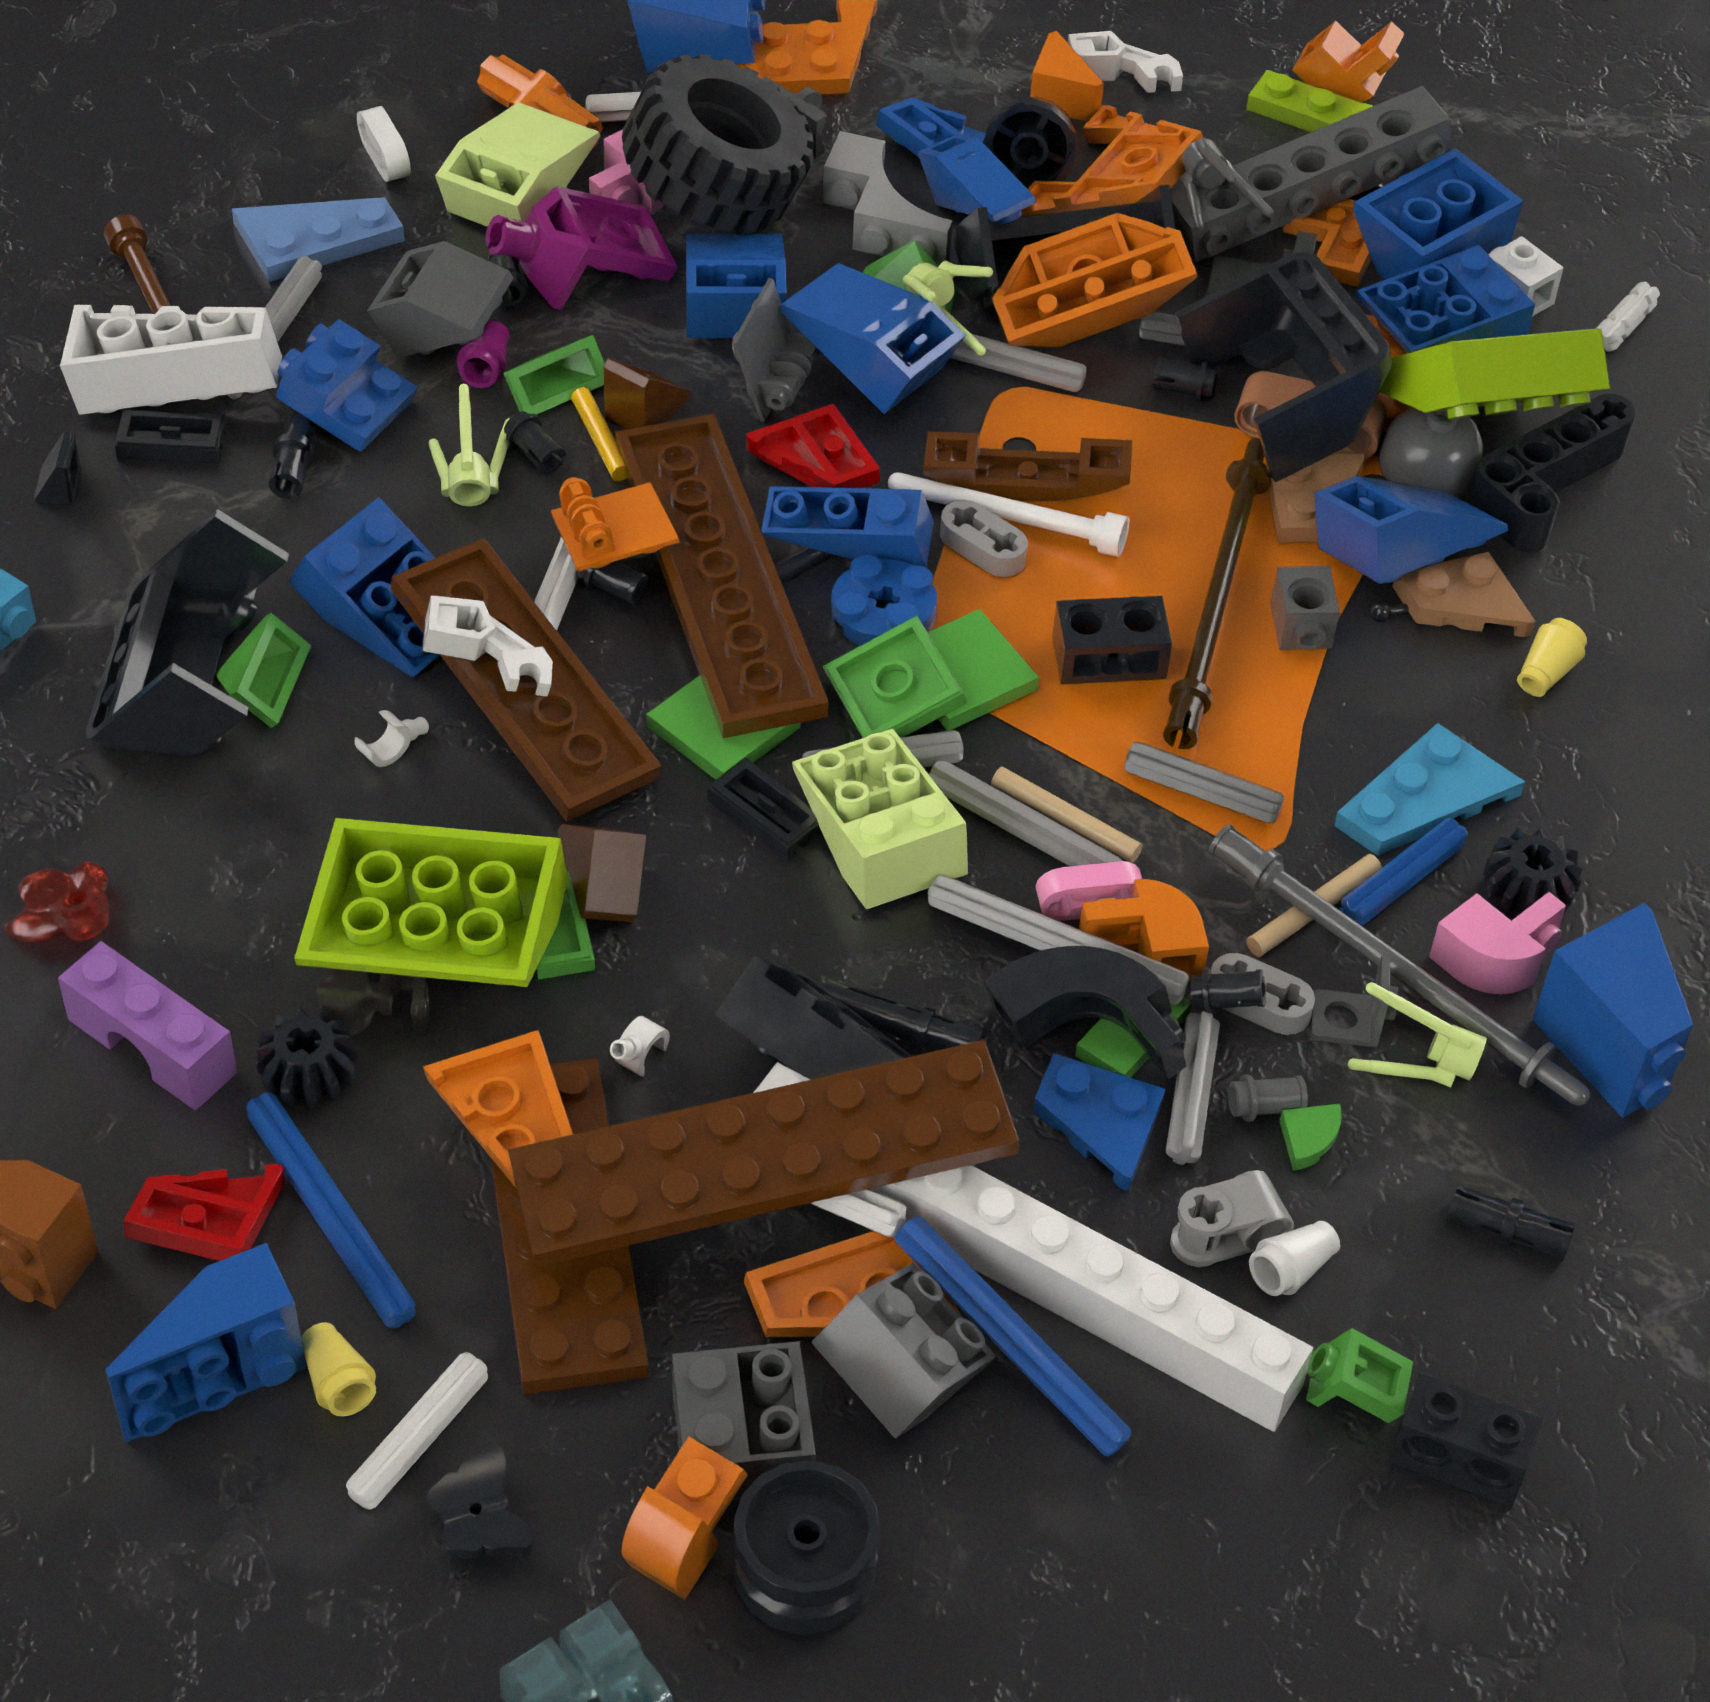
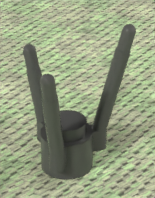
M1200 138L1185 149L1182 155V163L1187 172L1181 176L1180 181L1187 192L1191 218L1196 231H1202L1204 227L1197 188L1200 186L1206 189H1213L1220 186L1225 179L1233 183L1265 216L1271 217L1273 215V209L1235 171L1230 161L1225 159L1216 143L1209 139Z

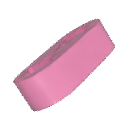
M1117 861L1052 869L1044 873L1038 879L1035 886L1042 914L1057 921L1080 919L1082 902L1098 901L1103 898H1132L1134 879H1142L1140 869L1135 864Z

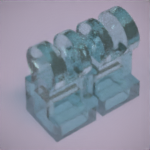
M611 1599L560 1630V1648L553 1638L549 1637L499 1669L500 1694L505 1702H587L597 1696L601 1702H674L663 1678L641 1651L640 1642Z

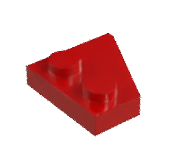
M834 403L746 434V449L750 454L811 487L867 488L880 483V467Z
M279 1164L264 1165V1176L228 1179L227 1169L202 1171L194 1176L174 1174L148 1177L123 1220L125 1238L218 1261L247 1251L254 1244L285 1184V1166Z

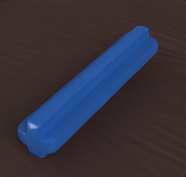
M1453 818L1444 819L1345 896L1341 901L1342 907H1340V911L1363 926L1464 847L1465 838L1468 835L1466 828L1459 825Z

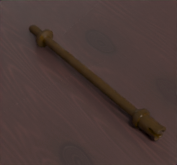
M1260 438L1251 439L1246 446L1243 459L1233 461L1227 468L1226 481L1234 490L1233 499L1185 679L1175 682L1169 694L1171 711L1167 725L1164 728L1163 738L1173 747L1177 732L1181 730L1182 736L1178 749H1190L1197 744L1203 714H1206L1211 707L1213 694L1206 685V680L1255 495L1265 493L1271 485L1272 477L1263 463L1265 455Z

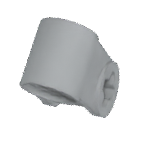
M1248 1171L1233 1179L1204 1187H1196L1185 1192L1180 1198L1177 1211L1180 1222L1173 1228L1170 1245L1172 1252L1180 1261L1190 1266L1206 1267L1219 1261L1255 1252L1261 1240L1292 1231L1294 1229V1221L1268 1175L1264 1171Z

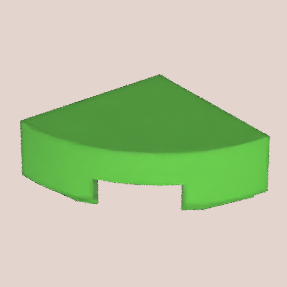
M1340 1104L1282 1110L1279 1122L1293 1171L1316 1164L1320 1157L1331 1148L1338 1136L1342 1114Z

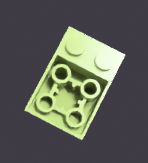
M516 103L460 139L436 173L435 177L447 211L487 227L496 215L506 216L517 221H525L532 207L556 186L566 188L600 138V133L525 104Z
M893 728L792 762L793 770L818 820L819 827L841 875L866 910L930 888V885L933 884L935 878L939 875L956 879L968 874L965 820Z

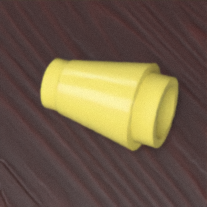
M1563 618L1552 619L1550 623L1540 626L1521 673L1517 677L1519 686L1533 696H1544L1547 690L1584 658L1587 637L1582 629L1575 623Z
M319 1323L306 1330L301 1340L318 1404L330 1410L336 1416H349L363 1410L370 1404L376 1394V1386L374 1384L376 1374L374 1369L331 1323Z

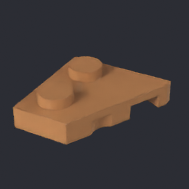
M1363 453L1331 454L1276 483L1272 478L1268 493L1278 543L1318 542L1314 493L1352 477L1360 476L1364 463ZM1265 461V465L1269 471L1267 461Z
M1489 552L1423 566L1403 574L1399 580L1393 583L1394 590L1403 604L1408 605L1409 613L1416 623L1435 626L1454 625L1460 629L1482 632L1485 623L1514 626V636H1531L1535 620Z

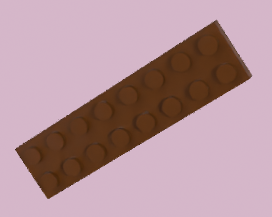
M715 414L616 431V443L625 464V472L630 486L635 487L651 482L679 538L680 543L663 547L656 551L655 554L722 738L828 717L829 702Z
M985 1040L520 1146L508 1149V1155L536 1268L1019 1154V1138Z

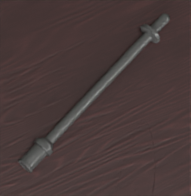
M1231 824L1224 826L1217 833L1209 847V854L1217 857L1245 877L1246 886L1255 892L1273 890L1378 966L1381 956L1391 957L1390 975L1469 1031L1486 1037L1487 1044L1521 1067L1523 1071L1520 1075L1519 1085L1528 1089L1538 1079L1571 1104L1581 1106L1589 1101V1088L1552 1061L1557 1049L1556 1045L1547 1042L1538 1050L1530 1046L1286 873L1282 863V855L1274 849L1265 851L1238 832Z

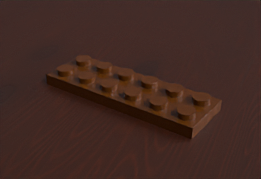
M485 538L392 576L391 591L423 633L425 631V619L431 596L484 601L489 615L532 646L545 649L553 661L552 681L548 696L535 695L537 682L528 675L519 676L520 681L516 692L506 691L497 664L498 660L487 652L475 661L441 654L440 656L566 822L659 779L662 765Z
M598 1058L550 1064L572 1133L577 1134L609 1126ZM490 1157L523 1395L649 1378L648 1360L629 1246L535 1268L517 1190Z

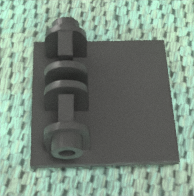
M768 278L758 298L753 302L751 310L741 328L734 335L732 342L733 355L740 363L747 383L748 396L754 402L760 422L766 421L772 409L783 410L794 403L800 387L804 384L806 377L811 371V365H813L821 353L802 333L791 332L787 318L778 310L782 303L772 278Z

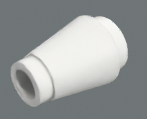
M1317 1221L1314 1224L1263 1239L1258 1243L1256 1251L1250 1256V1272L1256 1284L1265 1293L1271 1296H1279L1281 1294L1292 1295L1339 1251L1340 1240L1334 1228L1325 1221Z

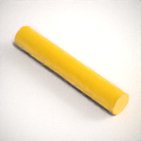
M585 387L576 389L572 393L571 399L614 481L627 479L625 464L616 440L590 390Z

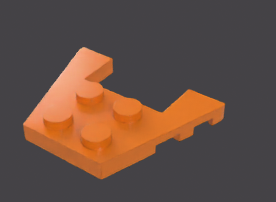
M836 0L839 22L835 23L823 20L811 21L808 24L783 25L778 22L766 23L763 25V42L756 43L755 63L735 65L742 69L748 67L758 72L757 76L761 79L766 76L795 94H798L807 87L813 88L820 94L849 93L861 58L864 40H867L870 32L872 16H875L877 11V0Z
M1102 105L1084 125L1083 130L1088 144L1110 145L1076 182L1034 181L1028 190L1034 195L1036 203L1022 209L1020 217L1133 204L1160 185H1169V189H1171L1186 171L1182 163V155L1185 149L1191 143L1203 138L1202 132L1164 120L1157 122V126L1144 123L1142 114L1129 112L1126 114V117L1118 115L1116 107Z

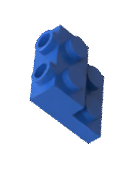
M338 319L329 328L321 323L318 324L309 335L305 344L306 350L302 353L293 348L285 355L277 371L278 375L282 378L276 398L354 449L362 452L413 402L418 387L376 360L381 347L379 344Z

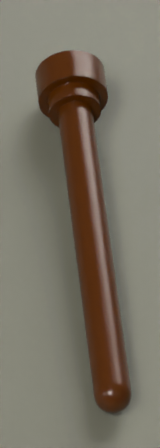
M120 215L110 220L104 229L106 242L114 255L127 260L152 313L156 314L161 306H171L145 254L148 237L140 220L133 215Z

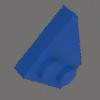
M913 97L879 109L876 121L878 128L891 136L896 143L903 145L918 157V151L958 133L979 138L982 143L985 133L965 126L967 116L950 110L939 109L933 104Z
M1053 1053L1035 1096L1033 1112L1052 1129L1063 1132L1069 1139V1144L1085 1158L1093 1154L1114 1173L1113 1182L1121 1189L1129 1191L1161 1110L1166 1089Z

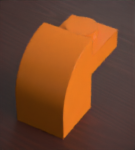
M1335 20L1305 45L1292 71L1306 84L1328 89L1335 94L1357 102H1364L1374 96L1385 73L1398 59L1399 54L1396 52V49L1404 33L1391 21L1361 45Z
M1134 879L1132 898H1103L1098 901L1082 902L1079 930L1131 951L1138 950V953L1186 972L1189 976V982H1191L1192 975H1202L1209 950L1202 917L1194 902L1179 889L1156 880Z
M688 1436L656 1488L652 1489L647 1486L634 1509L622 1542L623 1558L632 1568L685 1600L720 1546V1542L712 1531L748 1476L744 1469Z

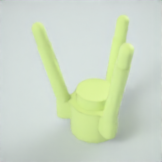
M943 261L939 267L929 263H920L913 267L902 280L903 284L906 285V290L933 302L966 334L963 342L979 356H983L986 353L985 347L945 309V304L954 295V282L952 280L954 276L990 277L993 275L992 268L955 265L949 261Z
M464 383L459 386L461 453L454 457L448 467L438 440L430 439L429 447L441 479V494L445 497L450 496L452 501L459 505L469 507L480 505L489 498L490 494H497L499 492L498 477L508 449L504 427L510 418L504 422L489 468L483 457L473 452L469 386Z
M1373 982L1366 985V991L1369 994L1436 1031L1427 1058L1436 1061L1437 1064L1436 1067L1353 1058L1348 1061V1067L1351 1070L1433 1080L1450 1088L1455 1076L1470 1081L1482 1056L1486 1037L1454 1024L1450 1025Z

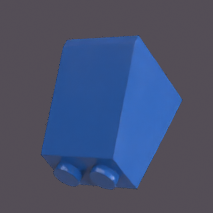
M628 0L629 10L647 73L654 72L655 68L662 63L683 55H689L691 58L698 54L711 55L713 60L719 61L721 58L734 61L735 64L755 63L756 43L763 42V25L758 11H765V0Z
M1645 903L1554 951L1532 1019L1622 1118L1641 1107H1644L1646 1110L1655 1108L1669 1096L1673 1089L1671 1081L1677 1066L1685 1058L1686 1051L1684 1048L1693 1027L1692 1019L1653 911Z

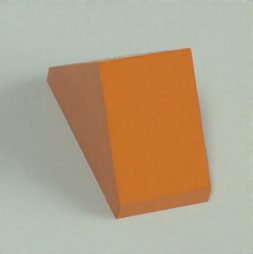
M1058 31L1051 32L1047 36L1032 72L1030 97L1037 96L1053 101L1067 113L1069 118L1088 122L1101 108L1104 83Z

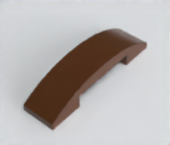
M928 431L923 467L924 475L941 483L1012 500L1059 501L1084 498L1109 492L1130 484L1132 440L1081 438L1080 453L979 448V433Z

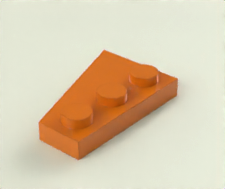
M872 1231L745 1273L744 1284L765 1337H817L858 1293L912 1263L920 1271H924L896 1244L894 1237H887ZM943 1292L945 1299L959 1313L956 1304Z

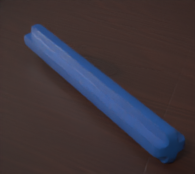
M264 1092L258 1098H252L246 1105L249 1121L277 1163L285 1166V1175L384 1324L389 1328L396 1329L403 1323L410 1322L416 1315L414 1300L276 1095Z
M916 1216L901 1226L894 1237L896 1244L925 1273L938 1282L942 1291L1104 1456L1109 1457L1115 1454L1128 1442L1132 1435L1131 1429L922 1217Z

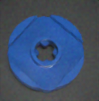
M873 555L859 556L851 562V569L844 572L833 586L831 595L832 617L835 623L837 621L843 627V635L849 641L859 646L915 616H918L926 631L929 632L937 617V592L933 585V575L929 569L921 565H912L893 559H878ZM880 600L894 602L888 603L885 608L876 607V602Z

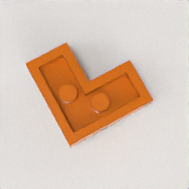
M1345 199L1306 217L1293 219L1291 223L1283 226L1284 233L1296 236L1298 231L1317 234L1316 241H1320L1322 244L1316 256L1338 282L1359 286L1371 261V256L1353 211L1355 200Z

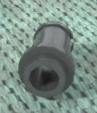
M1249 1074L1242 1075L1239 1081H1231L1229 1084V1108L1234 1117L1242 1116L1244 1121L1250 1122L1255 1120L1256 1115L1279 1114L1285 1109L1307 1107L1308 1094L1305 1080L1301 1075L1254 1080Z

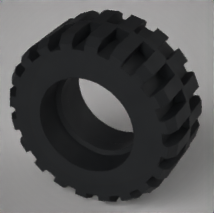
M698 54L693 58L689 55H683L666 61L656 67L654 72L649 75L623 128L622 147L626 163L631 165V174L637 183H643L646 193L654 201L660 200L664 203L666 210L676 217L680 214L690 219V224L700 228L706 225L712 227L714 232L727 234L735 230L737 235L766 229L774 225L786 213L813 163V137L805 116L798 114L796 103L790 97L785 98L780 93V87L772 81L766 82L758 77V72L748 67L742 69L735 66L734 61L721 58L718 61L713 60L711 55Z

